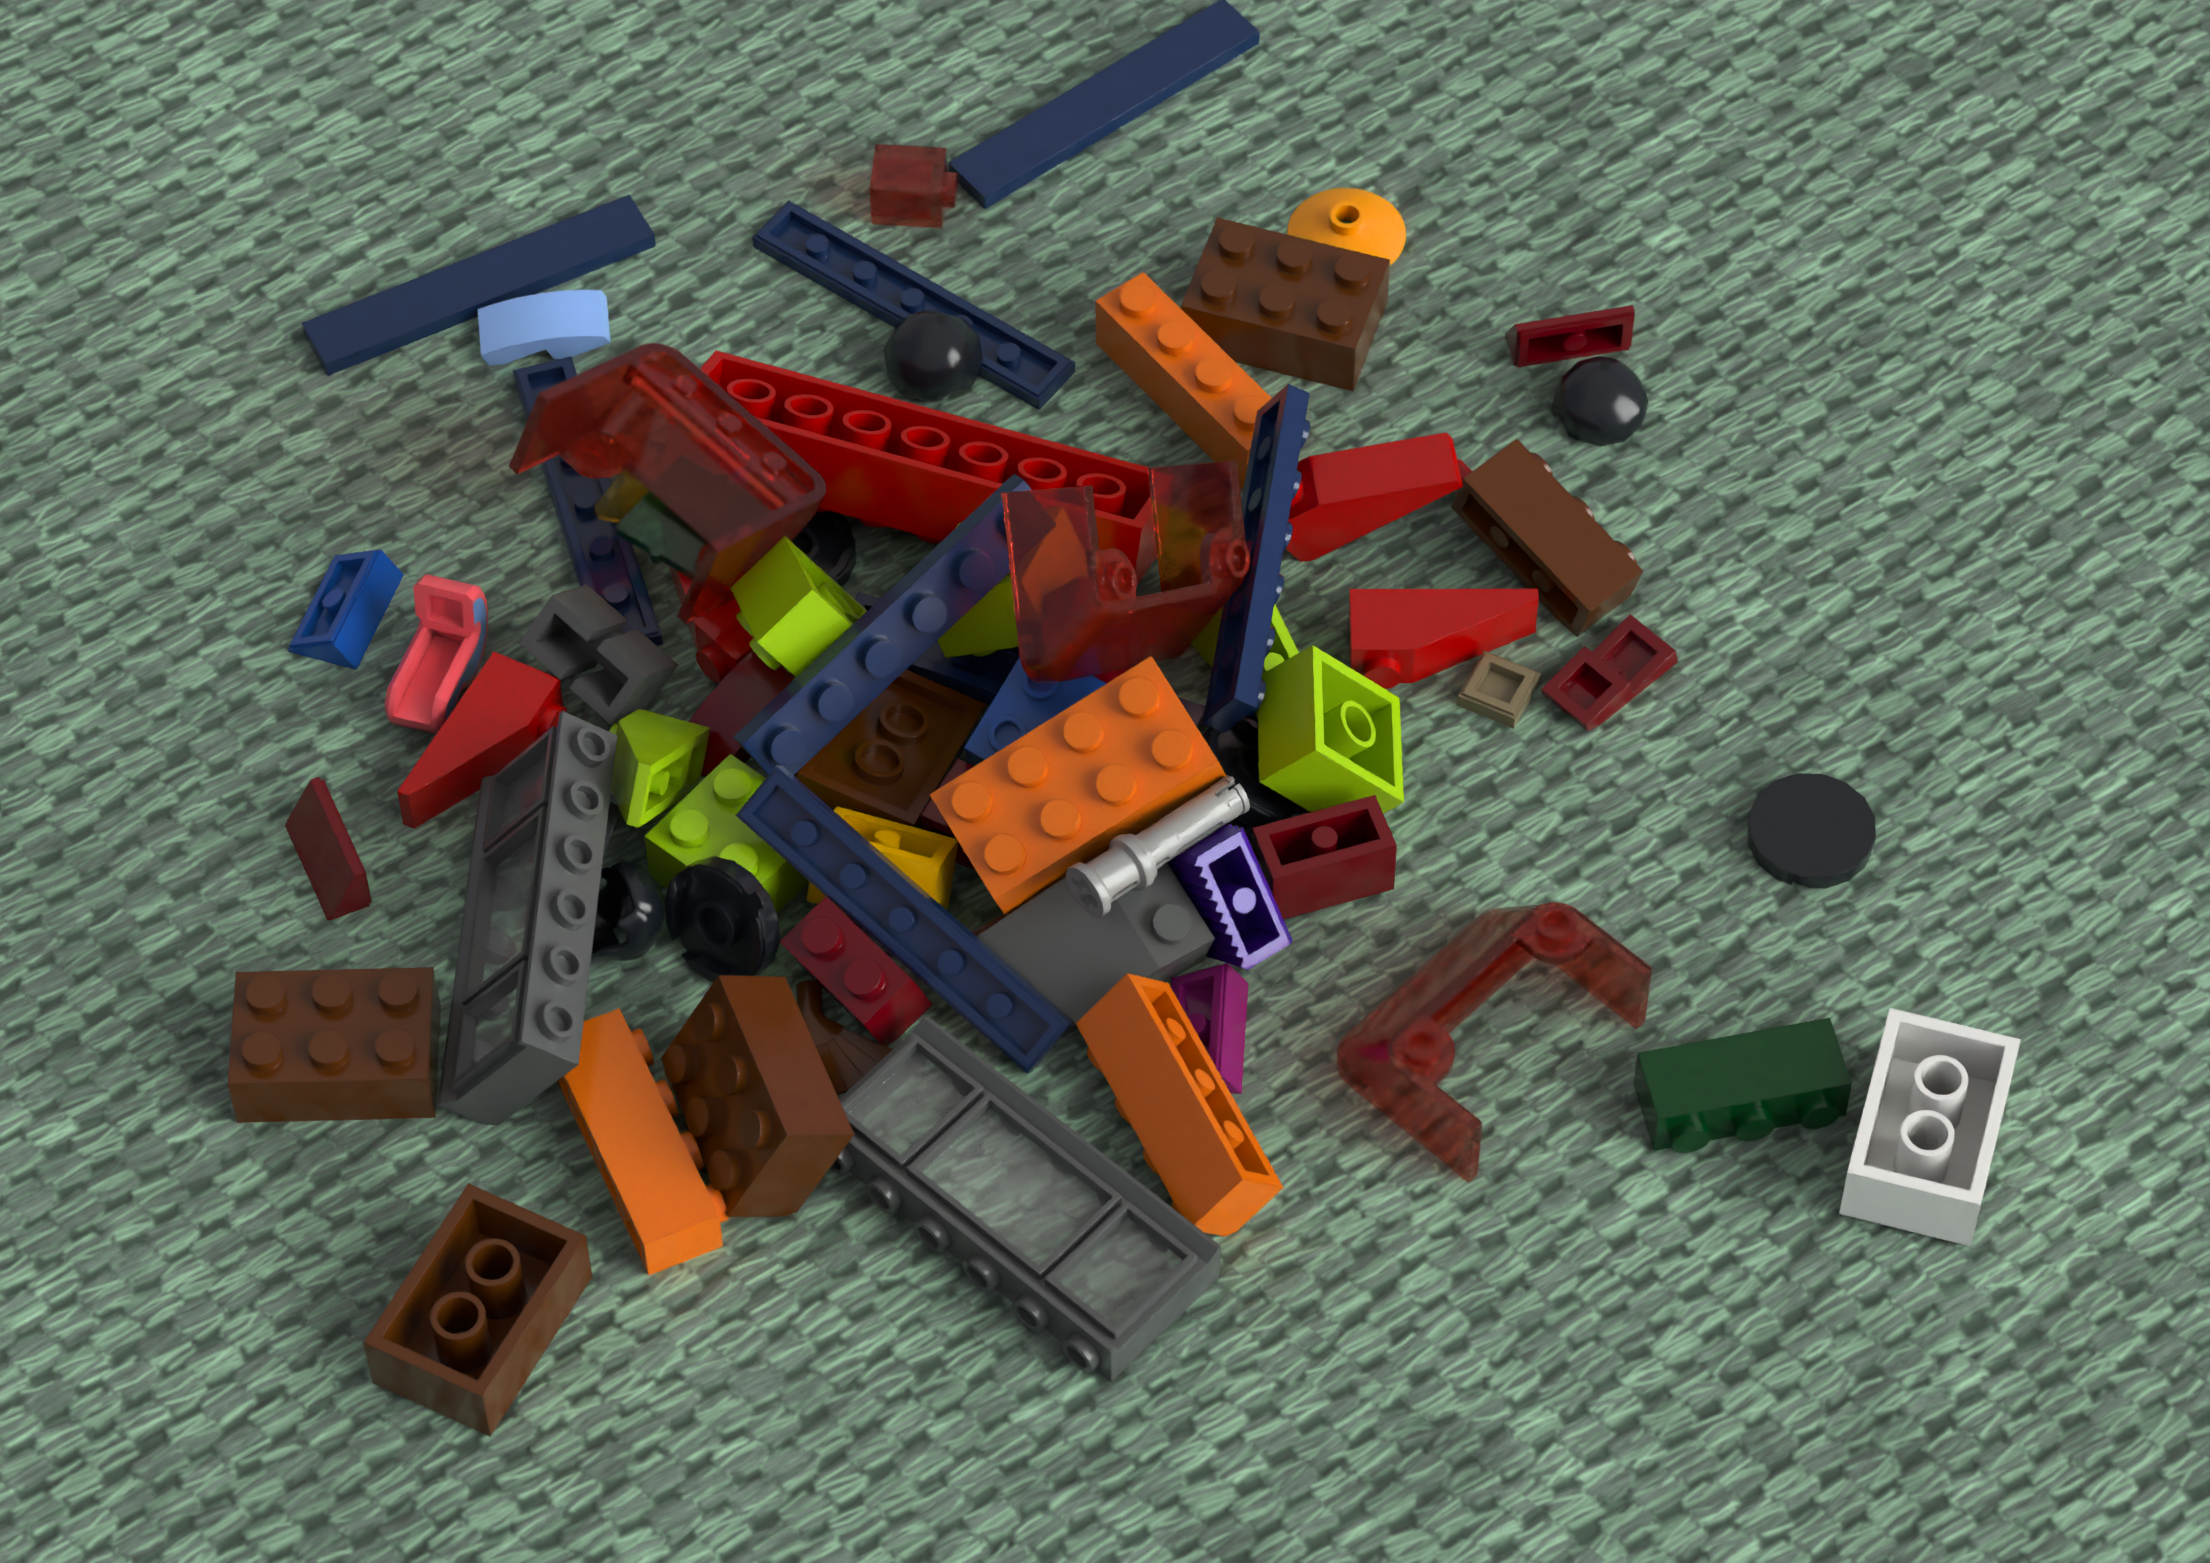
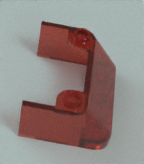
M658 343L641 345L540 392L509 464V468L516 474H519L560 455L576 472L588 478H609L627 470L709 543L700 549L695 560L696 575L677 615L685 624L735 599L731 587L784 536L792 542L817 513L826 493V483L817 470L681 352L670 346Z
M1237 460L1148 468L1161 592L1136 597L1137 575L1128 557L1119 549H1099L1092 485L1001 493L1019 655L1022 667L1032 681L1036 683L1065 682L1134 667L1150 656L1153 657L1155 662L1179 657L1186 652L1238 589L1249 570L1250 553L1245 541Z
M1550 902L1494 908L1485 911L1347 1032L1339 1042L1336 1065L1342 1080L1468 1183L1478 1175L1482 1121L1437 1086L1450 1073L1454 1065L1455 1046L1449 1035L1451 1031L1533 958L1547 964H1554L1635 1029H1638L1646 1020L1652 967L1579 910L1568 904Z

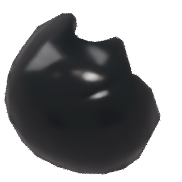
M934 310L920 311L901 320L896 325L884 347L888 379L900 394L912 400H920L921 402H940L953 392L971 388L976 381L983 360L980 337L967 320Z
M1596 356L1578 361L1560 378L1551 411L1553 417L1558 416L1570 437L1601 447L1625 442L1641 428L1647 412L1648 398L1642 382L1627 365L1617 359Z
M619 862L611 867L603 868L601 871V878L606 879L607 883L599 890L591 961H628L644 956L654 945L663 924L665 911L658 883L643 866L635 862ZM617 926L627 934V938L623 943H620L612 931Z

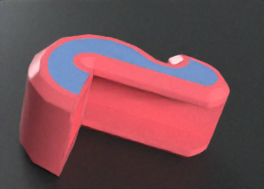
M425 574L413 586L415 614L420 619L419 626L387 688L385 714L394 725L437 734L457 705L462 689L471 684L479 669L488 632L487 599L480 586Z

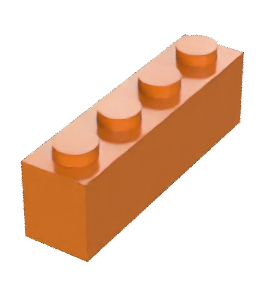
M1144 272L1095 301L1096 344L1211 459L1244 489L1256 414L1271 397Z
M1127 973L1076 1022L1079 1031L1088 1045V1058L1104 1074L1116 1096L1114 1101L1116 1109L1132 1125L1144 1147V1160L1151 1170L1160 1176L1173 1200L1171 1207L1204 1233L1228 1236L1237 1232L1284 1187L1169 983Z
M620 1008L584 1021L579 1065L561 1077L557 1083L649 1276L723 1247L720 1223L728 1221L729 1217L726 1216V1205L720 1190H716L711 1184L705 1186L698 1172L704 1165L694 1136L689 1130L681 1134L678 1131L673 1120L674 1117L679 1115L678 1108L667 1081L662 1079L655 1082L648 1067L654 1065V1060L641 1028L630 1031Z

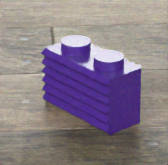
M1225 824L1167 862L1215 938L1206 955L1207 957L1249 970L1291 944L1292 937L1243 827L1238 828L1237 825Z

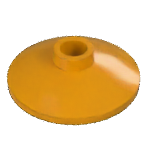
M1336 188L1322 191L1303 201L1295 209L1289 220L1287 235L1389 259L1391 265L1404 248L1406 229L1399 212L1384 198L1361 189ZM1349 220L1353 221V223H1342L1340 221Z

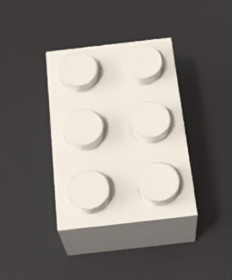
M1889 1008L1846 1175L1839 1214L1971 1246L2021 1039Z

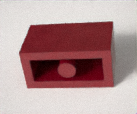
M1376 795L1252 828V849L1283 919L1394 889L1397 845Z
M827 896L780 941L797 963L878 1043L884 1046H889L903 1035L933 1005L911 977Z

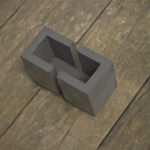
M587 584L552 595L519 642L520 645L560 680L593 669L600 663L605 669L576 678L570 689L611 725L619 722V720L637 709L646 710L678 666L675 661L638 629L624 633L622 628L628 620Z

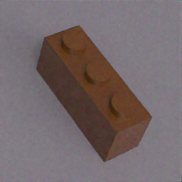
M1515 439L1463 478V487L1458 489L1451 508L1528 589H1538L1539 601L1574 635L1580 636L1631 596L1643 573V570L1637 565L1631 550L1622 542L1614 541L1595 521L1589 506L1580 498L1571 496L1553 477L1547 462L1538 454L1530 453L1518 439Z

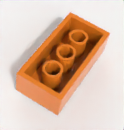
M1150 656L929 795L994 901L1003 913L1008 916L1066 877L1067 868L1078 862L1085 864L1109 850L1110 841L1120 834L1126 835L1130 833L1137 835L1187 801L1210 788L1219 779L1226 776L1155 660Z

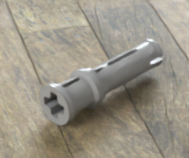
M1226 775L1210 788L1187 801L1137 835L1130 833L1126 835L1120 834L1110 841L1109 850L1089 863L1078 862L1067 868V883L1078 904L1089 915L1100 918L1110 912L1113 901L1131 889L1137 888L1142 890L1153 884L1158 868L1226 823L1249 811L1250 803L1243 787L1237 784L1234 788L1228 790L1229 787L1235 784V779Z

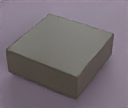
M1484 651L1457 696V706L1515 728L1540 685L1541 673Z

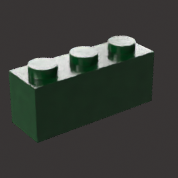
M1825 1018L1638 1052L1633 1085L1653 1150L1673 1148L1674 1151L1679 1153H1689L1703 1148L1710 1140L1737 1136L1743 1141H1754L1766 1137L1775 1128L1801 1124L1807 1129L1826 1127L1835 1122L1838 1117L1846 1116L1852 1082L1831 1019Z

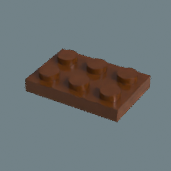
M905 670L797 772L796 778L831 808L835 809L839 806L918 828L921 823V813L931 800L929 794L939 788L955 762L961 757L964 747L983 718L986 704Z

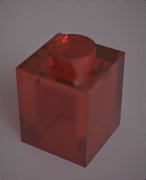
M875 144L869 189L871 223L875 225L942 228L945 208H956L958 194V173L947 172L946 148Z

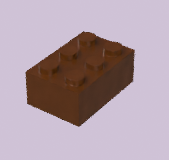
M1217 217L1182 301L1181 309L1236 363L1354 392L1388 303L1390 260Z
M434 967L236 972L228 1088L237 1123L436 1118L441 1004Z
M718 975L661 1057V1061L664 1066L665 1075L674 1089L686 1118L688 1130L696 1140L708 1170L711 1185L716 1190H720L726 1205V1216L784 1217L799 1211L852 1139L854 1133L786 977Z
M468 1183L363 1342L372 1383L491 1437L593 1277L586 1235Z

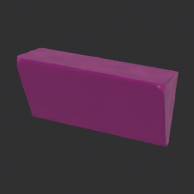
M1228 963L1171 978V988L1230 1093L1242 1094L1248 982Z

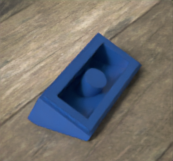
M382 549L335 555L289 645L288 651L357 670L404 574Z

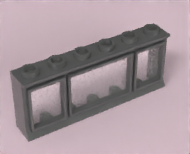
M564 711L559 714L557 727L552 726L495 775L481 779L437 1106L484 1125L501 1124L579 1065L617 735Z
M927 1015L923 1016L908 1037L839 1098L854 1136L830 1169L839 1175H845L849 1171L865 1184L868 1196L877 1207L888 1214H893L898 1210L912 1221L917 1236L929 1249L936 1253H942L945 1249L963 1262V1270L975 1286L986 1293H990L994 1289L999 1291L1012 1302L1014 1313L1027 1328L1037 1333H1040L1045 1328L1062 1342V1349L1067 1358L1083 1372L1090 1373L1096 1369L1112 1382L1221 1277V1246Z

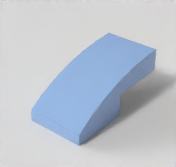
M566 290L538 293L513 298L478 309L480 352L488 365L507 364L545 349L553 359L574 357L611 343L607 297L602 290Z

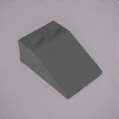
M1168 863L1157 869L1158 873L1156 878H1154L1153 884L1142 890L1137 888L1131 889L1113 901L1110 912L1100 918H1095L1083 910L1071 893L1067 879L1064 877L976 936L1074 1022L1061 1038L1078 1030L1076 1022L1127 973L1166 982L1203 962L1215 939Z

